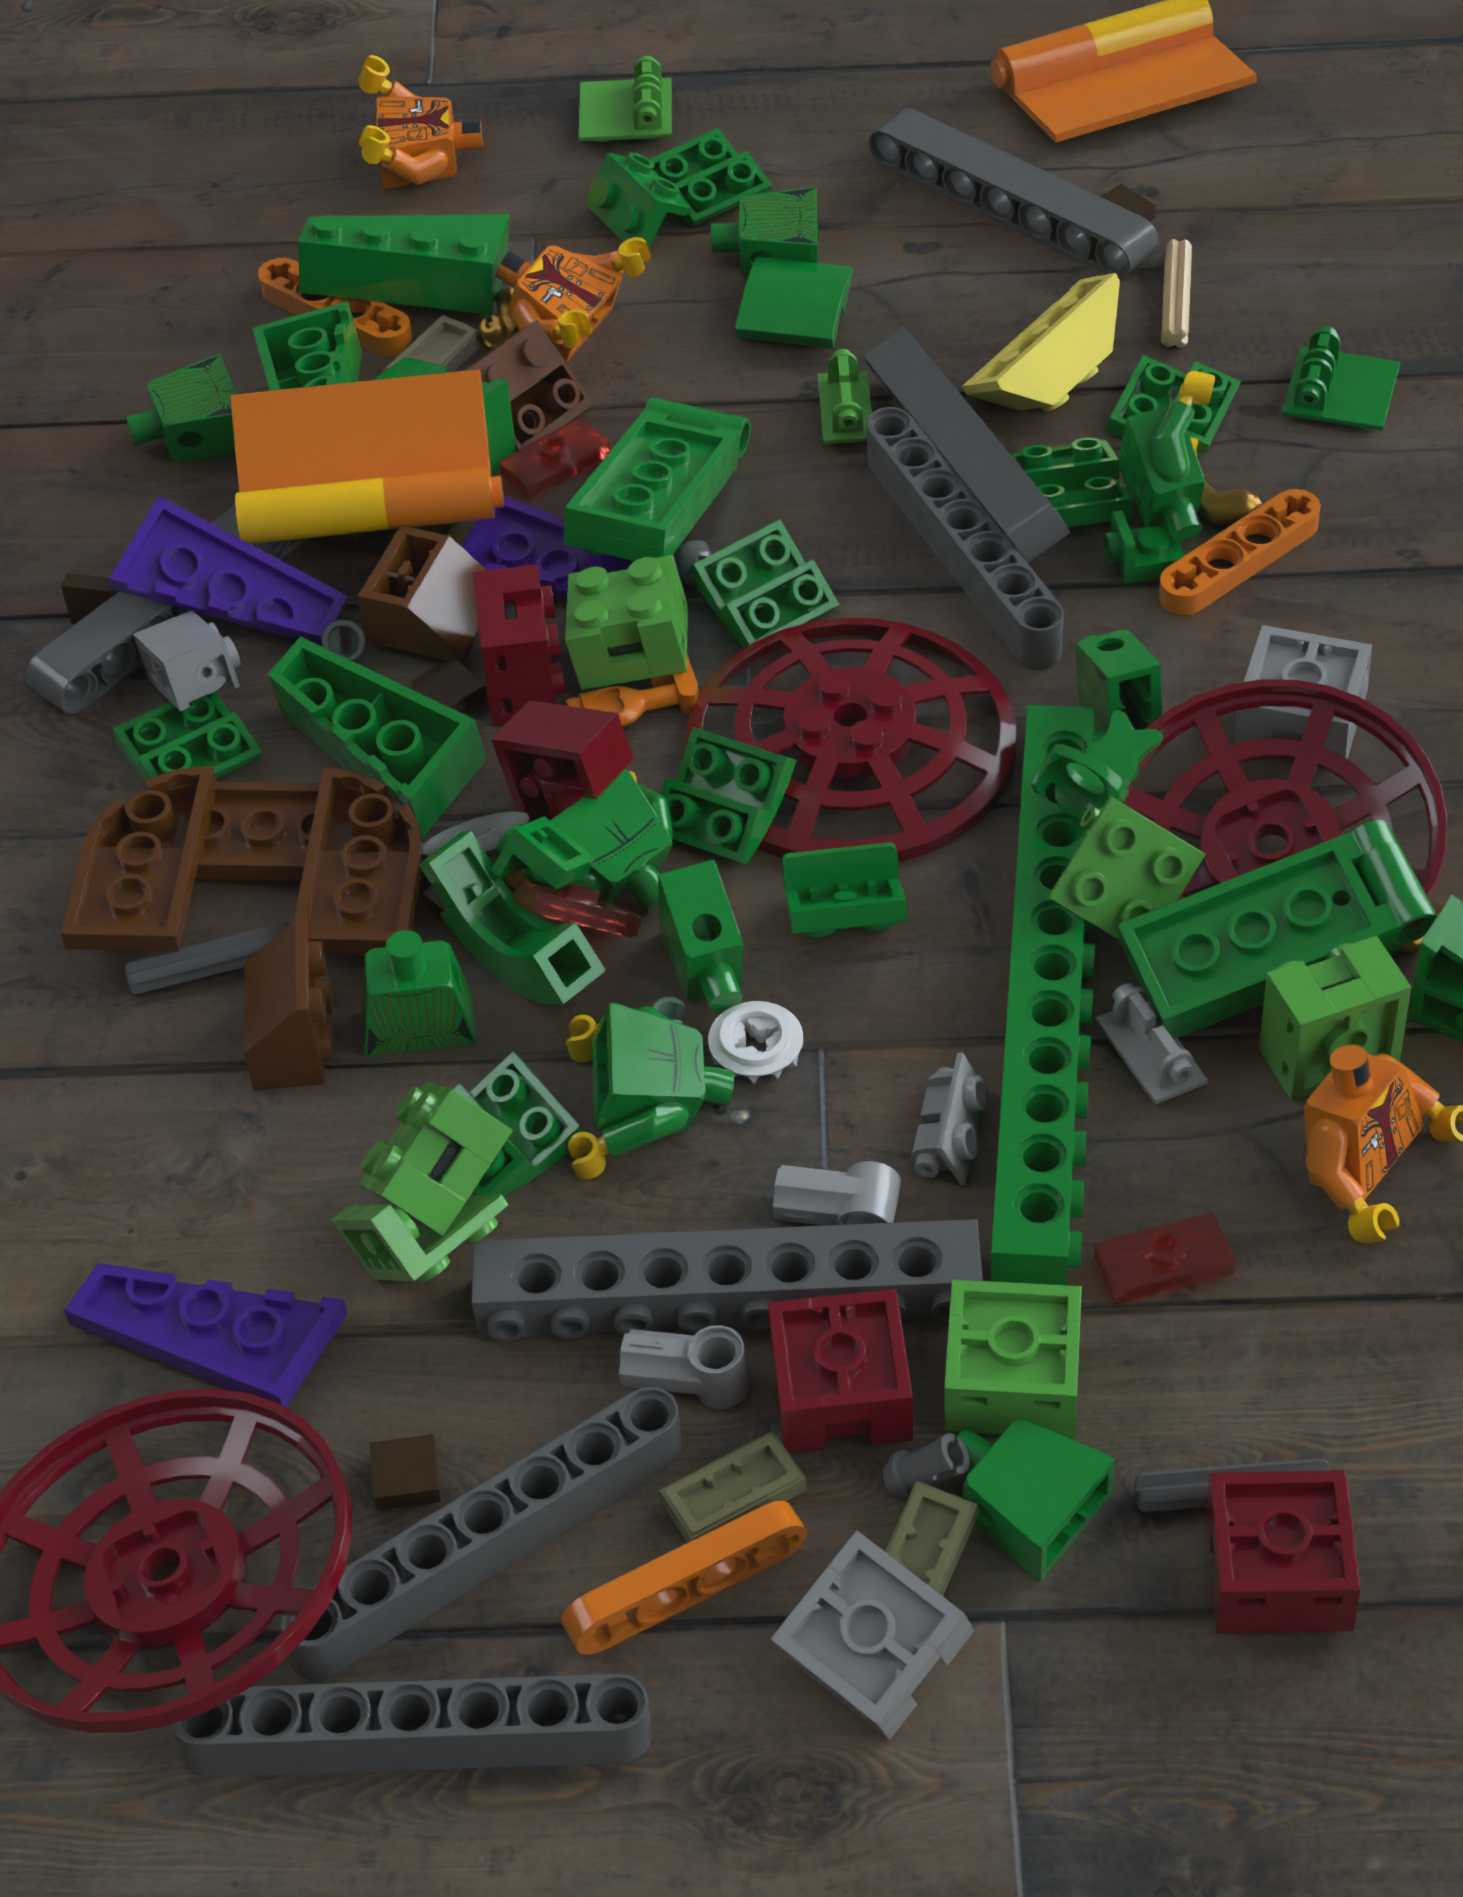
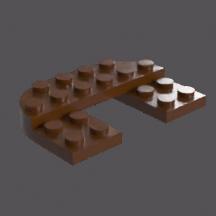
M213 766L184 768L167 772L143 781L146 791L135 794L125 804L116 798L102 811L91 826L82 847L61 936L65 949L179 951L195 879L301 881L294 920L300 918L308 919L312 942L322 941L325 954L365 955L370 949L386 947V942L392 934L403 930L413 931L420 883L425 884L426 875L419 866L425 859L423 857L418 823L407 803L401 805L388 795L385 784L352 771L323 768L320 783L216 781Z

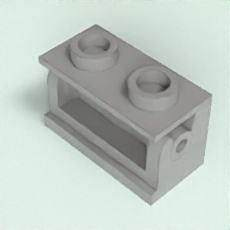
M192 610L133 633L150 683L179 711L189 708L190 701L217 691L223 686L225 681L235 689L240 687L234 669L240 667L241 662L234 643L229 636L223 638L213 622L207 624Z

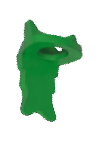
M1115 710L1111 715L1110 724L1101 741L1092 742L1086 753L1063 744H1055L1031 783L1033 791L1040 794L1054 782L1056 803L1062 811L1069 816H1074L1078 821H1081L1082 816L1091 806L1097 809L1104 807L1110 796L1124 804L1129 794L1128 786L1139 775L1138 766L1149 753L1161 744L1163 734L1156 729L1134 730L1127 714L1120 710Z

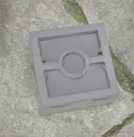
M1262 625L1244 682L1261 679L1301 680L1328 685L1365 700L1368 691L1372 644ZM1273 706L1237 710L1234 745L1265 738L1301 741L1311 710L1298 707ZM1334 716L1324 748L1335 751L1348 759L1357 725Z
M856 1530L772 1636L771 1640L788 1660L890 1740L917 1706V1703L911 1696L914 1690L938 1660L948 1666L973 1634L974 1630L964 1612Z

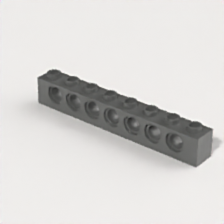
M978 1219L479 1240L474 1243L472 1307L478 1339L494 1338L500 1341H513L521 1337L536 1336L578 1338L585 1334L629 1333L630 1329L654 1332L684 1330L690 1333H697L706 1327L718 1325L729 1328L770 1329L768 1302L890 1289L897 1290L901 1321L939 1320L949 1322L952 1279L983 1281ZM913 1275H921V1276H923V1277H910V1276H913ZM849 1278H860L858 1280H848ZM791 1280H793V1281H797V1282L786 1283L785 1281H791ZM725 1283H734L733 1285H722ZM661 1286H671L668 1288H658ZM607 1288V1290L595 1291V1290H598V1289ZM545 1291L542 1293L533 1294L534 1292Z

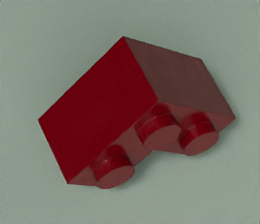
M529 700L491 738L517 812L527 813L531 822L543 816L548 820H552L583 797L596 799L634 760L619 714L614 712Z

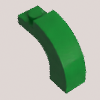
M472 831L461 832L419 864L446 906V909L440 915L456 938L488 972L517 994L545 1005L565 1004L606 971L576 922L554 924L541 919L515 897L503 879H499L491 873L493 864Z

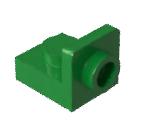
M1122 510L1111 513V530L1103 535V548L1107 563L1109 565L1116 564L1123 584L1158 579L1168 566L1185 556L1180 542L1172 539L1166 524L1130 530Z
M543 816L522 826L515 824L507 830L498 842L496 850L500 855L493 865L491 873L497 878L502 879L528 866L530 873L536 879L558 889L585 877L596 858Z

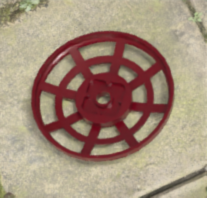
M838 618L813 621L780 630L753 642L729 658L711 675L697 695L696 702L688 718L686 733L687 747L692 728L703 729L704 714L707 706H738L734 724L736 741L776 754L790 750L800 763L811 769L806 784L790 779L784 797L798 802L789 829L785 830L770 825L758 846L759 850L780 858L788 853L892 842L896 846L898 863L926 855L952 843L975 827L991 811L1009 783L1016 755V722L1011 702L999 680L982 661L962 646L935 632L906 623L876 618ZM840 635H872L882 637L879 642L844 639L812 645L808 641L815 638ZM907 641L932 649L957 662L974 676L949 678L942 669L927 658L902 647ZM783 647L790 652L765 667L750 682L748 687L721 688L737 672L760 657ZM841 652L871 653L862 668L845 667L832 669L822 656ZM893 659H897L918 669L930 678L931 681L904 687L899 681L885 674ZM799 663L810 676L793 692L765 689L778 675ZM984 693L992 695L1000 720L999 745L995 756L965 742L967 715L962 695ZM944 698L950 715L948 734L917 723L916 704ZM754 707L784 711V730L755 743L751 728ZM847 718L861 720L852 727L843 726L838 723ZM914 744L938 752L925 767L906 779H902L895 767L896 764L906 757ZM956 760L986 774L980 785L962 803L943 816L926 824L924 823L912 797L936 783L952 767ZM874 775L881 787L856 792L828 790L833 777L863 778ZM890 805L903 831L889 836L859 840L824 839L811 836L821 808L858 811Z
M1261 679L1229 684L1198 694L1168 710L1145 728L1156 729L1162 732L1163 740L1156 749L1142 760L1138 766L1139 772L1160 749L1179 734L1194 726L1197 727L1209 753V756L1199 760L1178 778L1167 791L1163 800L1132 787V782L1128 786L1129 794L1124 802L1126 806L1169 832L1173 829L1201 840L1202 852L1206 854L1203 858L1204 865L1196 869L1178 900L1183 899L1185 895L1218 885L1339 837L1342 830L1371 816L1372 821L1384 820L1388 822L1393 832L1391 815L1387 806L1418 788L1425 804L1429 824V851L1425 870L1413 869L1428 899L1430 900L1438 885L1446 857L1447 813L1442 787L1429 758L1413 736L1388 713L1359 696L1328 685L1301 680ZM1263 706L1298 707L1311 710L1301 741L1265 738L1245 741L1232 746L1217 716L1237 710ZM1334 716L1352 722L1377 737L1398 756L1406 768L1375 786L1372 780L1353 762L1335 751L1324 748ZM1264 758H1288L1294 760L1287 780L1263 779L1252 782L1248 781L1240 763ZM1317 766L1341 778L1358 796L1332 809L1321 795L1309 788ZM1219 774L1228 793L1213 806L1207 817L1181 808L1184 801L1199 785L1211 776ZM1268 835L1280 836L1287 842L1283 850L1274 854L1263 853L1255 847L1262 837Z
M214 1388L176 1390L130 1401L108 1409L71 1428L40 1450L10 1479L0 1492V1554L9 1538L42 1552L30 1585V1618L0 1624V1649L38 1641L41 1649L52 1663L62 1672L80 1683L57 1707L37 1700L19 1687L0 1661V1696L26 1715L55 1727L88 1733H130L171 1725L207 1712L246 1691L278 1667L308 1636L330 1604L344 1573L352 1540V1505L345 1477L326 1441L305 1419L279 1403L250 1393ZM222 1421L232 1423L219 1458L210 1456L179 1457L143 1466L132 1437L153 1428L183 1422ZM257 1429L272 1433L297 1448L316 1467L321 1479L288 1502L285 1494L270 1478L253 1467L244 1464ZM108 1447L119 1478L107 1483L86 1498L64 1519L58 1529L25 1515L33 1503L62 1475L87 1457ZM183 1479H209L199 1501L171 1499L157 1502L152 1490L153 1486ZM234 1486L241 1487L259 1498L272 1513L239 1533L236 1532L228 1517L222 1512ZM127 1498L132 1513L108 1530L98 1544L79 1538L99 1516ZM331 1501L335 1515V1536L325 1569L315 1589H291L300 1560V1532L298 1525ZM280 1537V1562L272 1587L243 1583L246 1572V1556ZM63 1561L84 1568L86 1601L52 1611L53 1589ZM167 1564H179L178 1569L170 1577L160 1581H152L154 1573L159 1568ZM228 1608L256 1612L236 1635L214 1651L207 1653L201 1632L216 1622ZM276 1614L297 1615L291 1624L265 1650L236 1672L217 1682L215 1681L213 1670L227 1663L248 1647L268 1627ZM99 1622L101 1627L115 1640L97 1664L92 1666L74 1655L62 1642L59 1635ZM176 1645L181 1666L149 1674L122 1673L141 1647ZM186 1682L189 1692L188 1696L163 1705L127 1712H87L107 1690L114 1692H148L174 1687Z

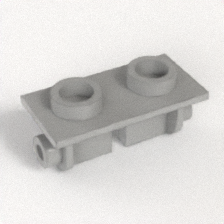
M1130 983L1123 984L1113 993L1115 1001L1113 1011L1095 1017V1022L1153 1103L1156 1105L1206 1085L1208 1079L1194 1062L1191 1053L1185 1050L1178 1039L1174 1040L1163 1025H1158L1156 1021L1157 1016L1148 1004L1146 992L1142 988L1134 987Z
M963 1052L957 1053L954 1069L948 1067L939 1068L935 1074L928 1078L921 1117L925 1123L939 1122L918 1125L914 1147L910 1156L911 1162L915 1165L914 1170L920 1176L931 1178L937 1176L939 1171L951 1170L960 1186L967 1184L971 1160L977 1156V1131L981 1112L985 1111L988 1105L986 1083L982 1076L975 1073Z

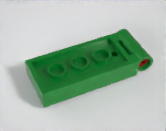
M651 397L643 412L565 506L563 545L583 549V551L591 555H611L632 560V562L644 557L657 558L673 555L737 469L738 458L743 457L749 443L751 432L750 419Z
M1373 820L1358 826L1349 833L1118 924L1122 949L1140 987L1148 996V1004L1157 1016L1156 1021L1158 1025H1163L1175 1040L1263 1005L1267 972L1275 970L1287 962L1303 960L1306 966L1324 961L1329 952L1341 944H1352L1376 935L1388 953L1391 954L1400 950L1399 942L1409 943L1424 937L1437 918V914L1388 822Z

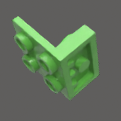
M502 1194L470 1195L444 1236L423 1226L417 1228L406 1212L399 1207L393 1209L390 1204L349 1205L331 1221L373 1280L403 1282L415 1281L417 1279L419 1283H424L441 1273L450 1264L451 1260L447 1255L465 1241L470 1245L488 1235L498 1225L495 1216L509 1204Z

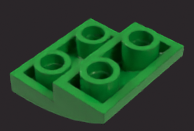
M719 128L649 159L654 164L653 170L660 177L674 183L679 188L678 195L691 206L687 216L674 215L692 227L739 206V200L742 197L767 193L771 191L773 186L747 150L738 154Z
M756 257L745 286L735 326L737 338L834 349L841 314L845 315L853 268L851 266Z
M1143 355L1113 410L1104 432L1123 439L1127 417L1168 406L1172 401H1178L1179 391L1187 374ZM1194 361L1190 371H1198L1215 376L1214 387L1208 406L1191 403L1195 416L1187 429L1190 438L1198 439L1196 451L1207 452L1241 381Z
M1090 437L1075 440L1072 445L1055 448L1045 445H1032L1022 449L1021 453L1011 454L1052 504L1067 527L1111 521V513L1121 510L1126 519L1133 518L1132 498L1120 480L1119 459L1107 440L1101 441L1100 439Z
M781 519L694 563L688 569V572L711 608L744 648L780 630L808 623L840 605L814 559L805 563Z
M216 692L190 701V707L179 711L171 702H168L113 728L114 740L143 781L179 769L213 766L215 778L218 779L262 757L261 749L235 711L229 713Z
M693 727L676 780L665 777L660 792L668 801L673 830L672 839L747 864L763 840L776 815L797 760Z
M514 1051L470 1092L460 1083L453 1088L454 1091L513 1130L473 1192L476 1195L502 1194L504 1197L519 1189L569 1153V1140L574 1134L587 1132Z

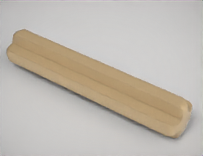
M1172 239L1166 244L1161 342L1167 348L1174 345L1182 348L1188 343L1192 245L1186 239L1180 242Z

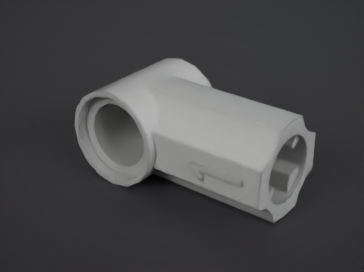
M863 1161L853 1164L847 1172L781 1165V1168H778L774 1185L773 1220L824 1226L894 1223L901 1179L893 1168L874 1161Z
M722 1325L709 1326L699 1330L694 1336L630 1329L629 1333L624 1334L620 1349L619 1379L622 1387H657L669 1392L696 1394L703 1404L714 1409H729L739 1405L747 1398L751 1390V1375L745 1345L740 1334L732 1328ZM719 1366H725L720 1369H714Z

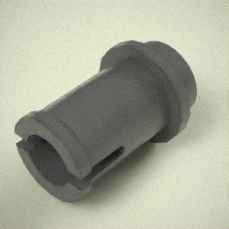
M949 1433L912 1452L899 1450L890 1456L889 1463L883 1468V1479L888 1491L896 1499L908 1500L916 1480L929 1486H934L954 1476L965 1474L969 1469L970 1461L963 1442L959 1438L954 1440L955 1435Z

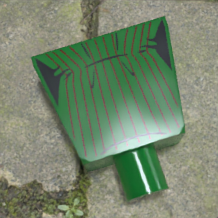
M805 187L742 197L739 200V223H711L712 253L740 252L741 275L745 278L749 277L756 257L818 263L817 187Z
M220 354L151 380L147 385L152 409L125 417L134 446L162 439L170 460L173 462L181 463L236 454L230 395H235L237 392Z
M1118 630L1103 635H1090L1083 638L1076 645L1078 702L1080 707H1095L1094 730H1103L1106 734L1111 715L1115 710H1126L1127 717L1134 730H1144L1162 716L1161 664L1129 630Z
M403 930L392 934L386 942V947L370 949L365 953L361 1003L365 1057L477 1043L472 992L450 943L442 940L422 943L417 933Z

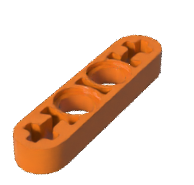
M289 258L271 259L263 263L258 270V279L263 298L294 315H300L348 301L351 313L364 314L353 318L361 347L382 357L398 356L413 342L409 317L402 311L383 302L328 296L318 301H307L306 299L310 297L325 295L300 293L299 262Z
M1291 489L1281 492L1177 560L1161 573L1159 584L1160 605L1166 611L1181 616L1193 615L1312 537L1317 532L1321 508L1319 499L1306 490ZM1251 535H1264L1272 541L1266 544H1256L1249 542L1246 538ZM1222 559L1232 562L1234 566L1229 569H1218L1210 566L1208 563L1213 560Z
M783 1500L773 1501L582 1595L566 1608L561 1618V1624L580 1654L592 1655L602 1652L784 1561L801 1548L808 1532L789 1502Z

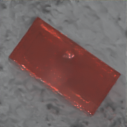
M579 417L499 460L500 475L530 501L602 462L611 451V442L582 417Z
M518 880L513 895L515 903L531 913L570 923L576 922L578 925L630 938L637 936L642 920L640 915L623 906L598 900L600 891L576 883L567 884L565 890L561 891Z
M1213 1212L1094 1243V1258L1115 1305L1234 1274L1235 1259Z

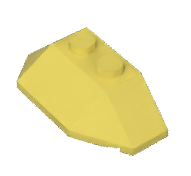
M1112 273L1080 279L1061 299L1052 304L962 386L966 395L1018 411L1041 408L1042 411L1046 412L1063 405L1069 399L1068 392L1077 384L1092 378L1098 372L1097 365L1113 351L1120 286L1117 274Z

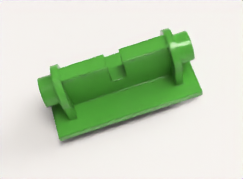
M838 349L828 360V373L818 374L823 444L867 442L866 423L867 418L872 413L868 371H858L856 356L847 349Z

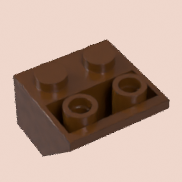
M538 320L512 334L462 370L480 369L482 381L488 383L496 378L508 380L518 458L527 454L593 405V402Z
M401 525L358 595L367 642L442 660L454 657L464 665L480 637L473 572L485 571L486 569L450 536Z
M307 918L293 920L245 962L244 1055L253 1091L324 1084V1060L334 1059L331 1024H324L326 1022V1014H333L334 1012L332 984L330 979H320V976L326 975L324 946L322 941L312 942Z

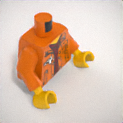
M374 55L367 57L361 68L362 73L358 79L359 86L364 92L369 94H375L380 91L382 96L377 97V127L372 125L366 126L358 143L362 148V157L369 164L379 163L382 189L411 184L421 185L427 181L452 177L457 173L456 151L483 149L481 121L454 123L452 104L449 99L414 95L396 80L392 82L386 80L390 70L388 64L383 59Z
M640 237L627 239L619 246L618 251L596 256L571 253L553 245L548 246L533 264L512 252H508L496 271V278L514 288L507 313L517 328L521 330L538 320L567 363L613 309L623 278L621 275L624 273V270L630 277H639L645 269L643 261L647 262L650 260L651 255L646 241Z
M1344 1045L1332 1052L1330 1056V1073L1306 1101L1304 1107L1307 1147L1305 1162L1310 1184L1321 1187L1340 1210L1347 1208L1351 1213L1348 1220L1351 1236L1361 1243H1374L1386 1240L1382 1231L1398 1228L1399 1217L1395 1209L1387 1203L1368 1206L1364 1200L1424 1127L1422 1117L1425 1114L1429 1117L1428 1127L1434 1139L1439 1142L1448 1143L1463 1142V1135L1457 1131L1455 1122L1463 1125V1105L1444 1106L1438 1101L1440 1094L1395 1058L1386 1054L1373 1056L1367 1054L1365 1049L1358 1045Z

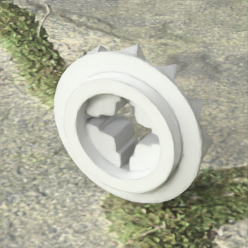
M765 1001L744 1002L728 1008L715 1019L708 1035V1044L714 1065H721L726 1070H732L734 1077L738 1075L748 1076L753 1084H755L759 1076L768 1074L779 1079L783 1068L797 1065L801 1048H804L803 1031L798 1019L784 1007ZM745 1032H748L750 1037H754L759 1043L766 1042V1051H757L753 1046L746 1047Z

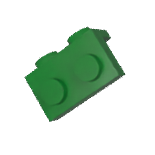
M607 152L590 186L584 203L623 242L630 238L640 237L646 241L649 249L666 213L687 216L691 206L678 195L679 188L674 183L660 177L653 170L654 164L646 157L630 152L627 157Z
M888 842L788 853L782 856L785 903L792 934L803 933L810 937H823L834 933L836 929L851 927L878 931L891 927L893 923L908 921L907 903L899 879L898 855L894 843Z

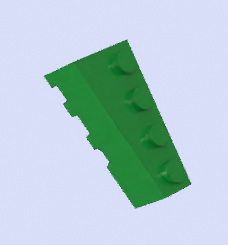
M509 214L308 216L298 240L300 293L492 315L496 304L495 294L501 289L503 281L496 278V271L505 255L509 252Z
M348 301L252 328L270 391L358 382L362 349Z
M301 636L267 674L282 715L344 770L360 773L380 781L387 786L389 796L401 805L407 803L417 820L422 839L487 760L475 719Z

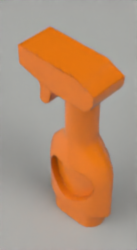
M687 655V672L650 678L651 685L654 688L636 690L625 686H612L580 693L578 697L566 699L565 701L566 706L618 713L624 727L634 723L644 712L679 705L682 713L690 715L699 694L698 683Z

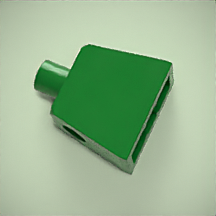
M715 860L658 874L659 933L685 997L693 1000L705 996L709 1009L714 1012H722L734 1005H738L743 998L739 985L743 983V944Z
M1025 1419L1013 1421L994 1444L970 1429H964L955 1440L959 1438L963 1442L969 1455L970 1465L965 1473L967 1477L963 1483V1499L978 1505L980 1512L974 1525L1031 1577L1041 1582L1112 1495L1115 1459L1101 1451Z

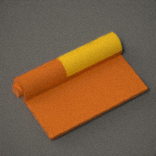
M1165 0L1000 48L995 53V60H992L990 63L994 84L998 88L1002 87L1055 143L1257 83V74L1213 36V15L1208 0Z
M480 369L230 395L239 492L235 495L237 526L240 539L249 544L399 529L401 525L421 527L495 519V508H504L501 476L491 477Z

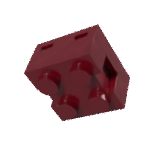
M538 564L473 572L480 642L492 725L506 724L529 700L555 704L554 695L565 694L561 662L550 663V657L560 656L557 624H545V619L555 618L552 586H540Z
M896 1289L768 1302L770 1341L782 1442L788 1453L826 1450V1442L830 1438L862 1434L871 1439V1445L913 1440V1395Z
M1346 1470L1210 1473L1205 1516L1209 1553H1214L1215 1560L1213 1604L1216 1633L1353 1631L1361 1588Z

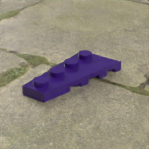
M160 496L157 497L111 574L107 585L109 589L192 610L193 612L298 640L301 636L322 646V636L325 629L331 623L337 621L348 599L347 595Z
M503 496L504 508L494 509L495 519L476 521L461 545L486 570L538 564L540 586L551 585L553 595L567 597L568 576L570 573L581 572L590 567H602L607 573L627 570L631 563H633L632 560L611 555H591L583 551V549L563 545V518Z
M98 1263L64 1309L69 1325L232 1391L250 1393L279 1403L285 1408L347 1316L345 1301L342 1299L322 1297L321 1303L294 1299L293 1292L267 1288L265 1295L233 1290L232 1283L207 1279L206 1284L196 1285L177 1282L174 1274Z

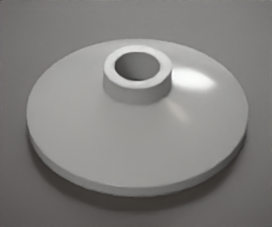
M508 811L468 820L450 827L426 841L422 846L424 859L428 858L461 832L472 831L494 865L500 855L496 848L502 836L515 824L522 826L531 822L530 818L525 812Z

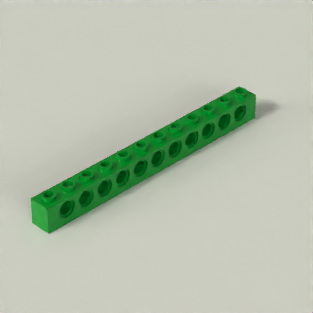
M1027 705L991 1250V1282L1067 1286V1269H1080L1082 1231H1069L1070 1217H1083L1084 1180H1072V1167L1085 1168L1086 1131L1074 1130L1075 1118L1087 1119L1089 1082H1077V1071H1089L1091 1035H1079V1024H1091L1093 989L1081 988V979H1093L1095 943H1083L1084 933L1095 934L1096 926L1048 897L1085 838L1086 829L1080 826L1081 821H1078L1074 816H1069L1058 806L1055 799L1054 782L1040 794L1033 791L1031 783L1055 744H1063L1086 753L1092 742L1101 741L1105 731L1094 730L1095 707Z

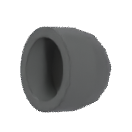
M693 540L680 545L673 554L680 580L686 586H695L696 584L688 569L694 563L712 555L708 544L704 541Z
M348 619L331 623L327 626L322 636V646L351 661L356 660L363 654L367 644L363 628L355 621ZM342 627H350L351 654H343Z

